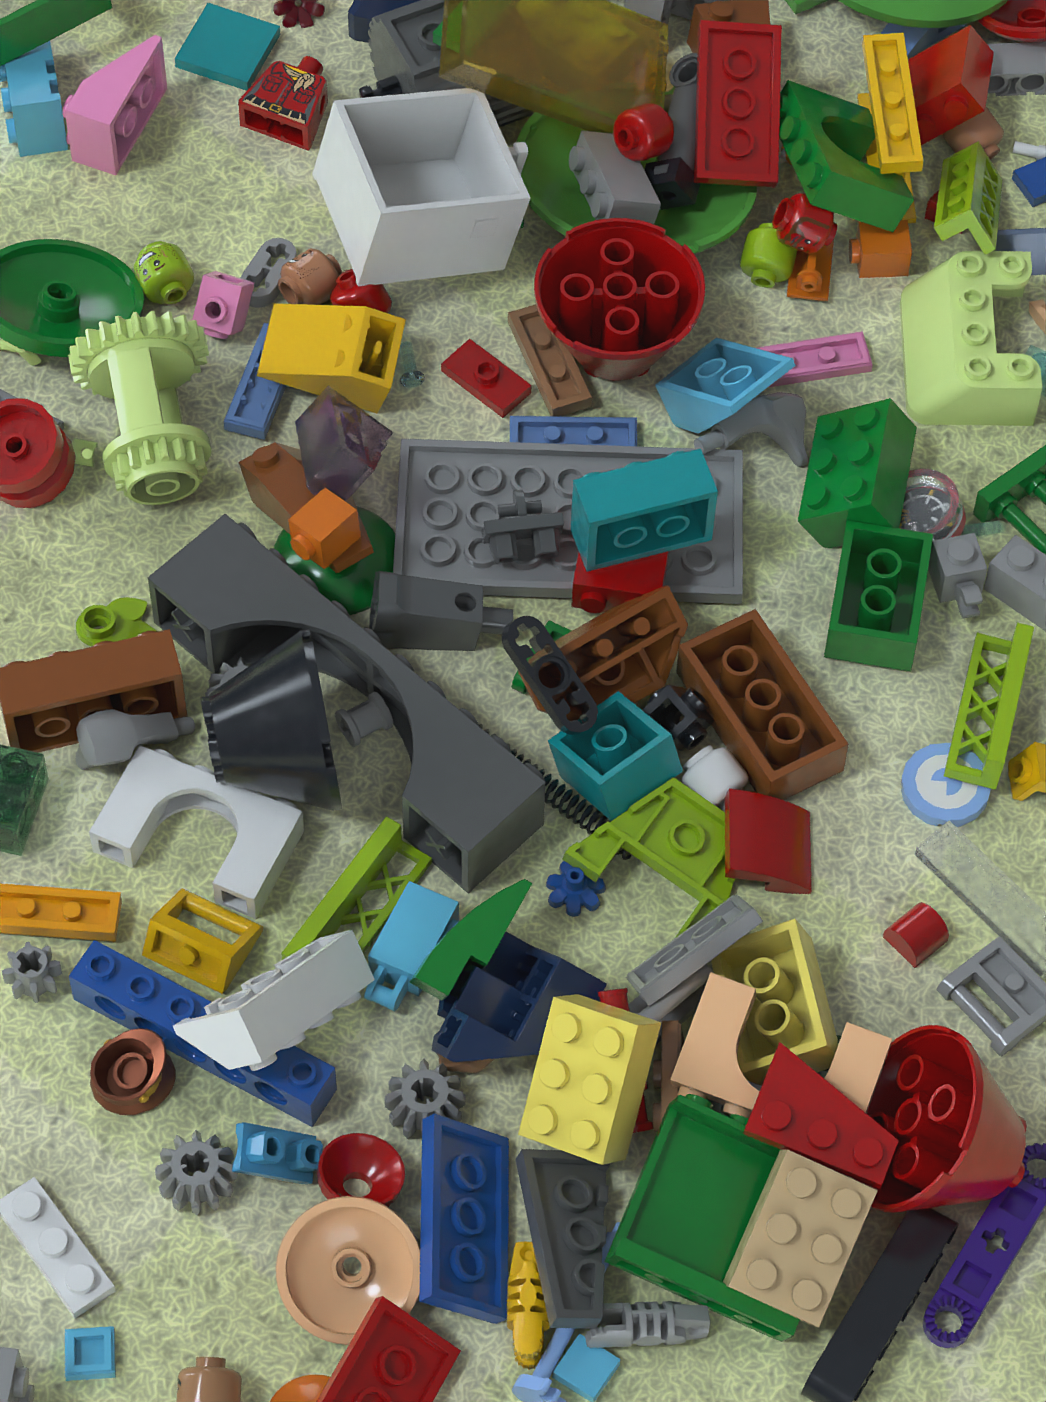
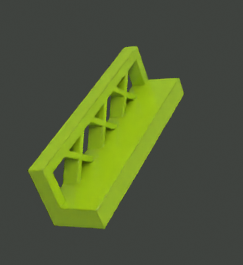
M979 141L943 159L934 229L942 241L969 229L984 255L996 250L1003 180Z
M1017 622L1011 641L981 633L976 634L944 770V777L996 790L1005 764L1034 626ZM982 649L1006 654V662L991 669L981 656ZM988 682L998 696L983 702L973 688ZM981 716L991 730L975 736L965 722ZM973 750L983 763L982 770L956 764L957 757Z
M386 816L282 951V960L320 937L335 934L341 925L356 922L361 923L363 936L359 939L358 943L364 954L383 929L408 882L411 881L416 884L432 864V857L402 840L401 824ZM396 852L417 863L408 875L389 877L387 864ZM383 872L384 879L376 880L380 873ZM400 885L397 891L393 894L392 887ZM386 888L389 901L384 908L364 912L361 901L364 894L370 890ZM357 905L358 913L350 914ZM375 919L367 929L366 921Z

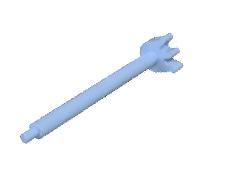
M616 1222L612 1232H607L606 1243L602 1248V1264L605 1265V1272L609 1264L604 1261L620 1222ZM556 1328L533 1374H521L517 1378L512 1392L519 1400L523 1402H566L565 1399L559 1397L561 1390L550 1387L552 1380L549 1378L576 1328Z

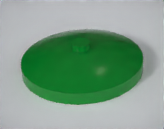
M61 239L23 241L0 250V338L18 348L41 355L68 357L70 355L69 347L76 345V337H86V329L99 330V322L115 323V316L118 315L126 320L131 318L133 312H137L142 317L144 293L134 272L124 262L106 251L88 244Z

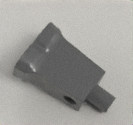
M384 571L375 572L369 614V629L379 637L386 649L475 651L480 633L502 635L506 625L513 621V609L483 606V585L414 577Z

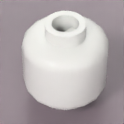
M708 745L682 766L686 771L682 777V783L718 808L720 807L724 812L725 797L729 788L742 790L749 780V776L733 754L724 747L714 750L711 745Z

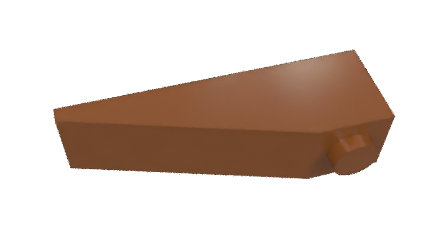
M274 442L268 446L258 448L252 455L239 462L252 502L289 534L288 519L324 488H327L357 509L343 472L320 455ZM359 512L358 519L361 537L329 565L336 573L374 553Z

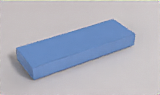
M510 416L509 442L637 446V417Z

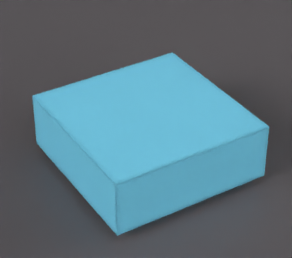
M114 1326L65 1329L66 1381L116 1378Z
M579 1333L554 1369L552 1378L588 1401L595 1402L619 1367L621 1359L604 1348L587 1347L585 1336Z

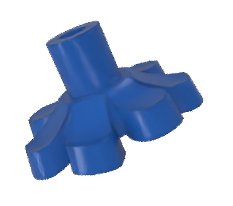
M565 861L559 867L561 875L553 874L548 877L546 887L554 890L548 898V903L551 907L559 908L565 904L567 915L572 917L580 915L581 906L583 905L589 911H595L599 908L600 901L596 894H602L606 890L602 878L594 882L585 876L580 868L572 867Z

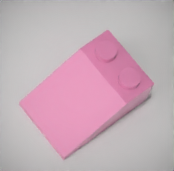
M153 35L84 79L75 94L67 97L63 107V117L66 118L68 130L66 141L70 145L72 161L117 175L167 90L162 37Z

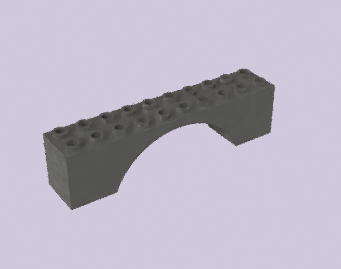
M227 514L222 515L148 577L154 623L162 630L170 629L173 640L213 674L221 673L220 668L223 662L231 667H236L240 657L246 662V666H250L299 631L310 629L318 672L343 681L366 697L373 692H377L389 708L393 725L404 742L411 762L410 776L402 794L403 838L416 849L432 857V863L467 893H470L544 825L545 780L540 771L532 764H523L511 753L509 746L496 735L491 737L480 728L477 720L468 710L464 708L458 709L449 702L437 684L432 681L426 682L418 676L405 657L400 654L393 655L382 645L379 637L367 627L362 629L356 624L339 602H330L325 598L308 576L304 574L299 576L294 572L277 550L273 548L268 550L263 546L246 524L242 522L237 524Z

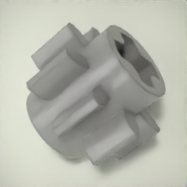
M26 942L25 947L16 953L10 951L7 953L11 968L2 970L4 983L13 984L12 992L15 999L20 998L24 994L32 997L33 1001L38 1003L39 996L47 990L56 993L57 988L52 977L61 975L62 970L60 961H51L52 953L50 946L47 945L41 950L38 947L32 946L30 942Z

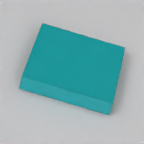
M207 3L177 53L175 67L247 91L280 37V26Z

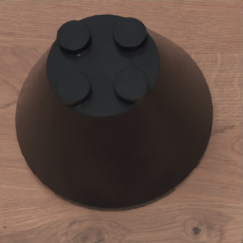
M310 629L302 630L209 693V696L200 697L209 738L208 746L216 783L225 781L229 785L334 811L342 809L330 744L329 728Z

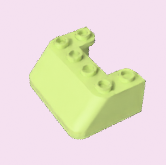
M962 251L917 278L903 289L900 299L905 399L907 413L914 421L925 425L1034 426L1042 392L1040 366L1035 359L1025 354L997 353L993 297H1023L1025 286L1030 281L1032 274L1031 252L992 251L984 255L983 251Z

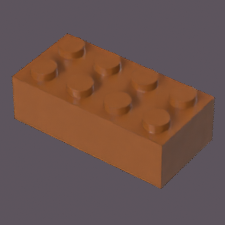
M756 609L679 645L677 675L687 689L693 687L706 699L709 704L706 711L715 720L711 724L726 748L749 776L748 781L756 793L785 800L844 771L848 742Z
M170 629L159 632L146 631L136 637L115 642L102 641L92 647L71 652L58 651L48 657L32 661H14L0 668V707L13 758L79 743L76 729L80 720L99 711L114 709L129 715L171 712L173 719L188 717L182 672Z

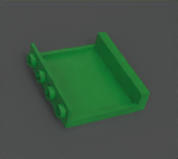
M687 1094L684 1097L679 1095L668 1104L604 1262L698 1305L708 1306V1309L783 1342L794 1336L800 1319L731 1289L723 1283L781 1149L744 1135L743 1132L748 1118L737 1114H730L727 1117L712 1110L713 1104L700 1096Z

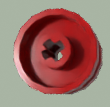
M26 398L3 400L0 402V501L16 508H35L51 502L65 490L74 474L76 456L72 442L42 405Z

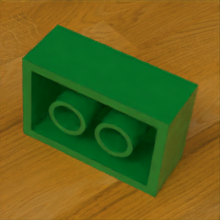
M891 398L821 415L817 418L798 522L824 548L843 545L847 520L899 528L917 427Z
M850 520L846 521L824 653L825 658L911 672L919 633L933 534Z

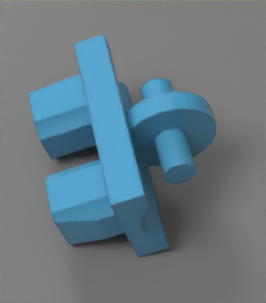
M245 1122L236 1124L238 1148L232 1172L297 1184L313 1183V1171L317 1170L320 1155L323 1151V1144L321 1141L316 1140V1136Z

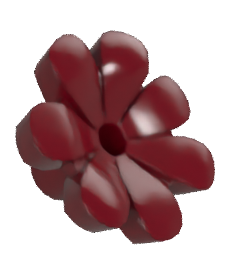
M280 0L274 3L273 11L276 16L284 15L282 24L285 28L294 27L297 21L300 23L301 28L314 26L311 16L321 17L325 12V7L317 2L318 0Z

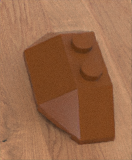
M668 585L609 609L555 640V643L597 706L618 691L631 702L636 703L665 686L688 623ZM543 648L535 653L528 660V663L531 665L537 658L547 655L545 649ZM544 663L539 669V679L544 686L548 688L558 686L561 674L554 664ZM518 670L537 710L548 714ZM569 686L564 692L552 696L555 703L560 699H565L570 707V712L566 717L571 722L578 720L584 710L580 704L572 706L566 699L565 695L573 692Z

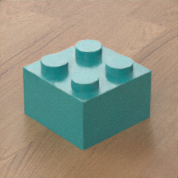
M619 691L597 706L598 717L595 724L589 730L574 735L560 731L548 740L560 777L611 821L626 812L631 805L683 772L672 734Z

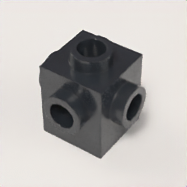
M674 685L662 687L650 697L647 702L648 705L642 710L672 734L676 750L681 751L685 748L691 750L699 745L708 734L705 729L715 721L706 711L709 707L708 702L693 687L689 689ZM683 714L684 718L680 721V716Z

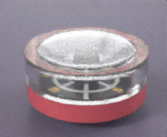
M910 470L899 528L933 534L932 542L934 540L960 536L965 527L966 513L954 482L947 475L936 470Z

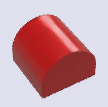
M919 902L884 931L883 938L916 968L948 941L949 931L942 917L931 906Z

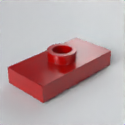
M471 339L467 340L441 363V371L502 418L531 394V384Z

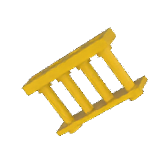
M904 33L863 35L862 49L869 93L858 94L857 101L858 105L869 109L873 118L875 139L865 153L866 164L880 168L881 174L894 173L903 176L913 196L910 172L922 171L923 155ZM914 201L902 218V220H908V223H916L917 217Z

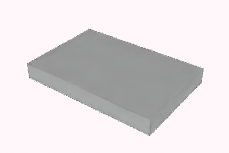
M734 894L628 973L626 978L650 1007L762 923L763 920L751 905L740 896Z

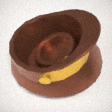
M144 1028L131 1029L113 1039H108L97 1051L91 1062L90 1086L94 1099L105 1110L119 1115H136L153 1109L167 1098L175 1083L176 1069L171 1057L167 1054L163 1039L157 1033Z

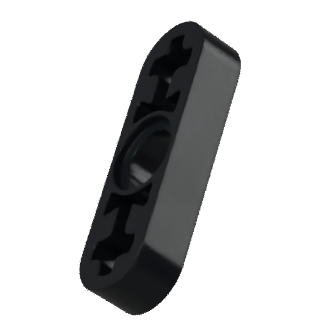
M522 616L508 623L502 632L503 647L557 728L570 735L589 730L595 724L598 717L597 705L542 622L532 616ZM517 627L521 631L530 629L534 635L529 640L531 647L535 653L544 648L547 655L537 658L530 665L527 658L535 654L527 644L519 646L516 643L515 639L520 635ZM544 663H552L560 671L561 680L555 688L544 686L539 679V669ZM570 686L573 692L565 695L570 705L577 706L580 704L583 707L584 712L580 714L582 723L578 720L570 722L566 717L570 712V707L565 699H560L555 703L552 696L564 692Z

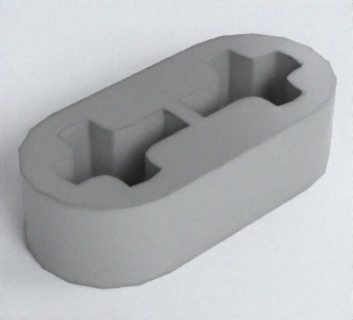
M272 238L266 241L241 275V279L255 282L254 287H258L265 278L266 289L259 288L256 292L253 291L249 306L255 308L268 306L279 295L278 280L281 278V268L285 263L296 257V248L287 239ZM280 254L285 255V259L279 258L274 266L271 267V257L277 258Z

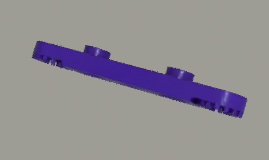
M1034 1143L1031 1146L1025 1147L1022 1161L1025 1166V1173L1022 1181L1016 1187H1007L999 1195L992 1198L940 1284L933 1299L927 1306L923 1317V1330L933 1344L942 1348H954L960 1346L968 1339L1046 1207V1179L1042 1178V1180H1039V1177L1034 1178L1033 1174H1029L1030 1172L1027 1170L1026 1164L1033 1159L1046 1161L1045 1143L1043 1145ZM995 1235L1003 1238L1001 1246L1006 1251L998 1248L994 1254L986 1250L987 1241L983 1237L991 1240ZM949 1311L959 1317L962 1326L955 1333L942 1332L941 1328H937L934 1317L940 1312Z

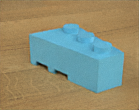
M48 41L0 66V82H8L7 88H0L4 113L13 112V118L5 119L9 144L18 143L20 157L68 150L51 43Z

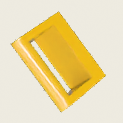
M182 888L150 919L142 956L223 994L263 932V926ZM185 909L240 935V937L231 945L177 918L182 910Z

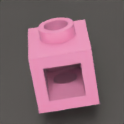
M218 271L204 274L192 320H196L198 326L204 327L206 335L215 338L227 339L228 335L241 332L245 325L255 282Z

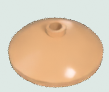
M342 1196L322 1201L301 1214L291 1225L282 1240L276 1262V1280L280 1297L289 1314L306 1331L328 1342L349 1345L376 1298L384 1296L408 1314L412 1311L420 1291V1247L418 1241L404 1219L380 1202L356 1196ZM346 1258H357L361 1263V1270L355 1274L348 1273L343 1265Z

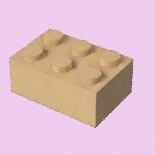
M780 1150L723 1283L731 1289L819 1328L878 1190L790 1150Z

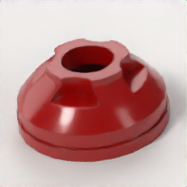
M350 1133L332 1140L321 1153L317 1168L318 1184L327 1200L342 1196H352L346 1192L343 1183L349 1179H361L370 1188V1193L363 1197L389 1207L395 1202L401 1192L405 1180L404 1163L394 1147L383 1139L365 1133Z

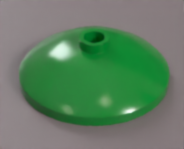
M356 506L374 553L339 573L333 571L329 566L323 569L312 560L307 561L299 557L291 546V535L284 529L274 545V549L284 557L288 566L299 576L302 574L308 576L325 598L330 602H339L349 615L370 609L375 572L393 573L394 530L380 516Z

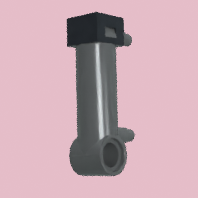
M697 53L685 55L673 65L669 74V80L675 87L673 94L659 96L647 102L661 106L668 112L674 125V137L670 148L662 155L657 156L655 162L646 163L644 170L661 203V210L696 204L701 184L694 183Z

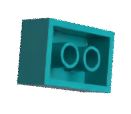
M701 448L688 452L676 451L667 457L648 462H632L623 468L603 473L591 472L582 478L573 480L570 529L586 572L712 540L718 490Z

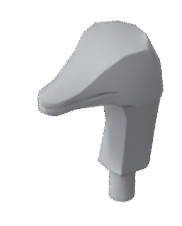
M782 392L753 398L736 413L715 424L710 433L695 439V449L701 448L703 454L718 447L726 449L744 435L762 432L764 435L772 438L789 455L796 466L806 465L808 458L804 447V427L807 410L803 398L797 394Z
M114 709L96 712L81 719L77 726L79 748L76 752V764L80 769L84 770L94 766H107L125 762L131 758L136 746L142 744H167L176 740L178 736L193 734L195 730L194 720L191 717L173 719L171 712L150 715H129Z

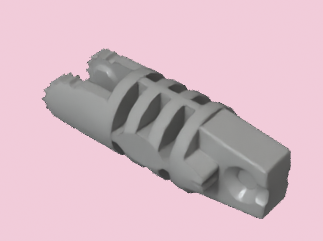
M657 1301L635 1302L632 1305L630 1303H603V1315L599 1323L601 1326L587 1331V1334H585L586 1345L589 1348L630 1347L632 1344L637 1346H656L664 1343V1345L685 1343V1340L706 1338L710 1327L708 1306L687 1305L674 1301H663L662 1304H658Z

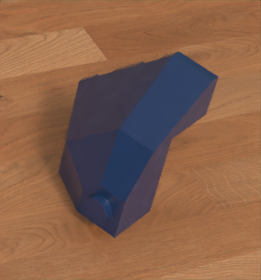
M506 931L488 964L480 969L467 962L449 995L444 1000H439L437 1015L443 1017L445 1021L433 1037L431 1050L452 1062L539 1055L553 997L579 994L600 1002L598 992L604 991L607 983L570 962L534 947Z

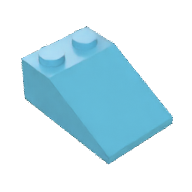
M715 338L660 380L655 386L672 423L678 428L699 434L736 413L796 365L793 358Z

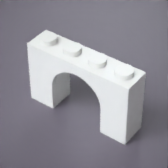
M139 745L89 831L92 851L134 868L156 828L169 816L189 809H204L215 812L228 820L237 832L234 845L212 882L215 903L256 919L304 832L303 811L286 799L277 798L274 800L259 794L257 791L226 784L225 781L216 783L214 772L207 767L201 765L193 767L178 761L165 750L155 749L153 751Z

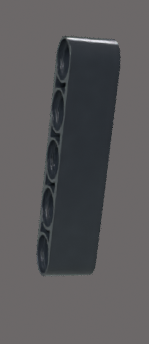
M933 1208L910 1210L906 1213L814 1366L802 1389L801 1395L813 1402H853V1400H858L874 1372L872 1369L876 1361H881L897 1334L896 1328L899 1322H904L920 1295L919 1289L922 1283H927L943 1256V1248L946 1243L950 1244L959 1226L958 1222Z

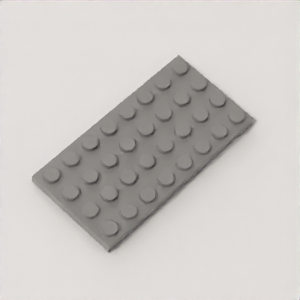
M401 439L393 573L483 585V595L572 598L573 579L579 553L570 529L573 480L582 478L591 472L603 473L623 468L632 462H648L667 457L676 451L688 452L696 449ZM714 449L703 454L718 490L713 538L711 541L671 550L664 586L669 585L677 602L742 604L743 450ZM523 490L525 502L541 500L542 513L528 514L527 516L556 512L563 513L564 526L560 535L558 555L551 558H535L532 538L516 540L518 560L496 564L492 557L489 543L483 544L482 529H484V521L515 517L499 518L498 505L513 503V491Z

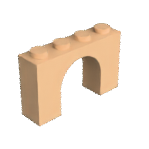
M710 972L670 1079L672 1086L679 1088L677 1096L697 1095L724 1105L722 1112L728 1116L730 1114H737L749 1119L760 1091L754 1088L742 1074L737 1061V1051L756 998V988ZM846 1022L830 1069L824 1078L866 1114L887 1059L892 1038Z

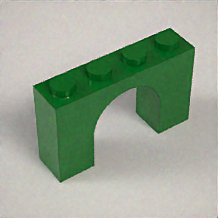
M787 80L780 92L779 138L810 204L894 232L913 203L914 198L903 176L894 173L881 174L880 168L861 162V159L875 139L873 118L869 109Z

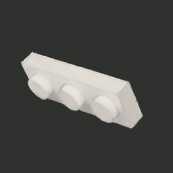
M35 1177L0 1199L1 1218L75 1319L116 1292L111 1280Z

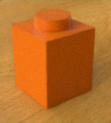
M901 220L894 232L864 222H858L856 239H849L850 264L857 263L859 278L908 276L912 257L908 220Z
M327 488L322 489L288 519L291 535L290 543L295 553L304 560H312L323 569L327 568L361 537L357 509Z

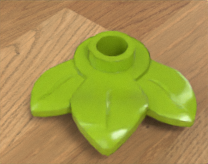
M130 597L115 599L107 606H89L83 610L76 621L78 638L89 646H94L102 641L115 642L136 637L146 631L156 630L141 620L147 609V601ZM96 626L104 627L102 629H93Z

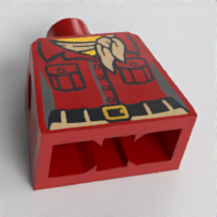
M310 56L303 57L297 67L282 61L273 62L239 99L240 126L309 151L328 103L327 80L320 76L323 72L322 64Z

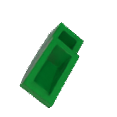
M523 879L497 892L475 907L450 929L430 951L410 980V983L442 1001L451 992L467 962L480 969L485 967L532 883Z

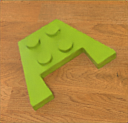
M674 777L631 805L626 812L611 822L607 821L595 829L593 834L581 842H576L570 846L562 858L572 867L580 868L585 876L597 882L618 851L623 848L697 899L699 904L676 937L730 897L732 886L736 879L725 877V812Z

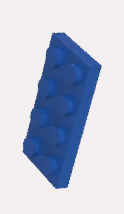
M434 1113L422 1119L419 1302L498 1324L507 1320L509 1138Z

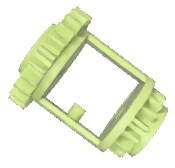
M150 311L146 317H140L137 312H133L131 318L126 320L118 315L115 316V323L109 324L101 321L99 322V330L86 329V337H76V345L69 347L70 370L74 383H80L82 390L92 388L93 395L100 394L104 397L115 399L121 436L107 445L103 451L102 458L106 473L115 481L116 490L123 491L124 496L130 500L145 505L167 504L191 495L197 490L199 484L203 482L202 476L208 474L206 462L211 456L209 437L203 430L183 424L176 388L190 381L193 373H200V365L207 364L206 356L209 355L203 327H198L196 320L187 322L186 315L173 319L172 312L168 311L161 317H156L155 311Z

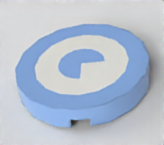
M951 743L930 744L916 751L905 764L901 779L903 801L913 815L927 824L961 827L977 819L986 808L991 789L944 777ZM972 751L957 757L956 764L982 770V761Z

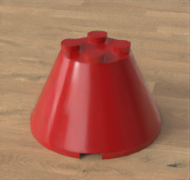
M629 218L594 220L567 231L565 238L552 249L548 247L540 259L534 279V296L538 312L549 330L584 367L588 375L613 381L643 376L650 370L653 364L677 345L697 323L705 299L704 274L700 263L686 244L681 246L675 240L665 235L666 229L649 222Z
M940 1025L921 1026L896 1038L891 1044L867 1114L898 1139L899 1142L881 1188L878 1189L865 1184L878 1190L871 1207L883 1212L894 1213L978 1202L996 1197L1007 1187H1016L1022 1181L1025 1173V1166L1022 1161L1026 1146V1121L1017 1115L972 1044L960 1033Z

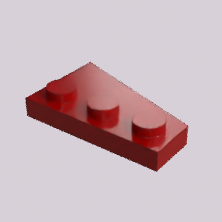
M781 1042L778 1044L743 1132L744 1135L781 1150H790L838 1173L878 1189L883 1184L899 1142L898 1139Z

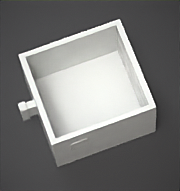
M482 87L334 100L312 175L314 180H317L356 276L357 286L504 270L530 201V195L521 177V172L528 155V147L525 142H515L513 147L507 146Z

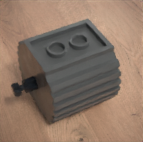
M420 0L377 15L369 23L371 29L368 30V35L371 39L368 41L369 47L372 50L370 56L374 63L373 70L378 81L376 82L377 89L372 90L367 85L359 89L360 98L482 87L498 126L502 127L532 116L537 109L535 106L538 104L536 95L539 92L535 83L537 82V74L533 68L535 63L526 42V34L511 10L467 60L433 43V31L461 0Z

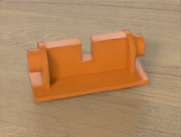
M834 240L829 246L823 245L814 254H807L797 250L793 272L788 279L787 297L828 301Z

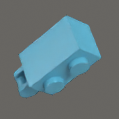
M411 881L408 882L368 955V966L375 980L367 985L364 995L365 999L395 1012L407 991L417 996L420 995L422 989L411 984L410 980L430 951L459 922L458 901ZM387 982L395 987L392 990L383 986V983Z

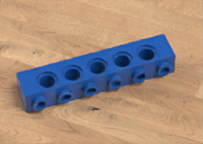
M96 940L91 943L69 975L71 991L75 1001L130 1030L144 1028L154 1031L163 1039L167 1050L311 1127L314 1126L337 1090L335 1067L296 1046L277 1051L275 1053L277 1060L262 1069L251 1071L249 1066L228 1070L176 1035L173 1025L185 1018L192 1019L207 1015L204 1007L210 1004L211 1001Z

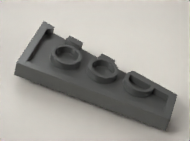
M521 1149L515 1160L550 1328L596 1329L603 1315L605 1265L602 1264V1248L606 1243L607 1226H604V1207L608 1203L609 1186L605 1184L606 1171L610 1163L601 1165L562 1150Z

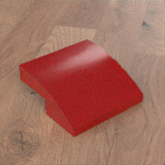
M729 788L725 797V877L765 882V891L811 894L810 811L772 796Z

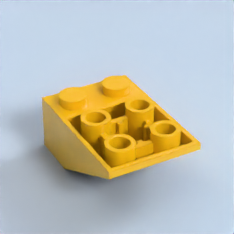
M274 303L256 376L378 413L392 387L406 319L366 306Z

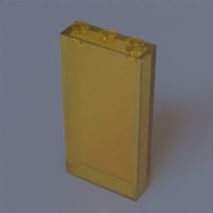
M444 0L439 77L586 131L613 134L614 122L617 116L626 109L647 103H654L664 109L667 88L666 64L669 51V25L607 0Z

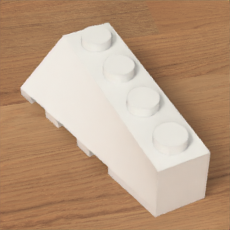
M348 930L316 939L276 963L274 970L253 977L241 984L242 991L234 993L225 999L218 998L206 1005L204 1009L207 1015L192 1019L185 1018L173 1025L176 1035L228 1070L249 1066L251 1071H256L277 1060L275 1054L277 1051L293 1047L306 1038L304 1032L307 1029L319 1027L334 1018L333 1010L346 1007L361 998L359 991L375 979L353 930Z

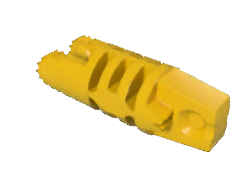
M524 1241L516 1242L514 1246L510 1274L507 1280L506 1326L513 1331L515 1361L518 1362V1366L521 1365L523 1369L528 1368V1370L530 1368L535 1369V1366H537L541 1359L542 1351L544 1350V1332L550 1326L533 1243Z

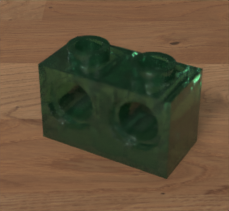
M0 744V851L22 856L49 778L44 754Z

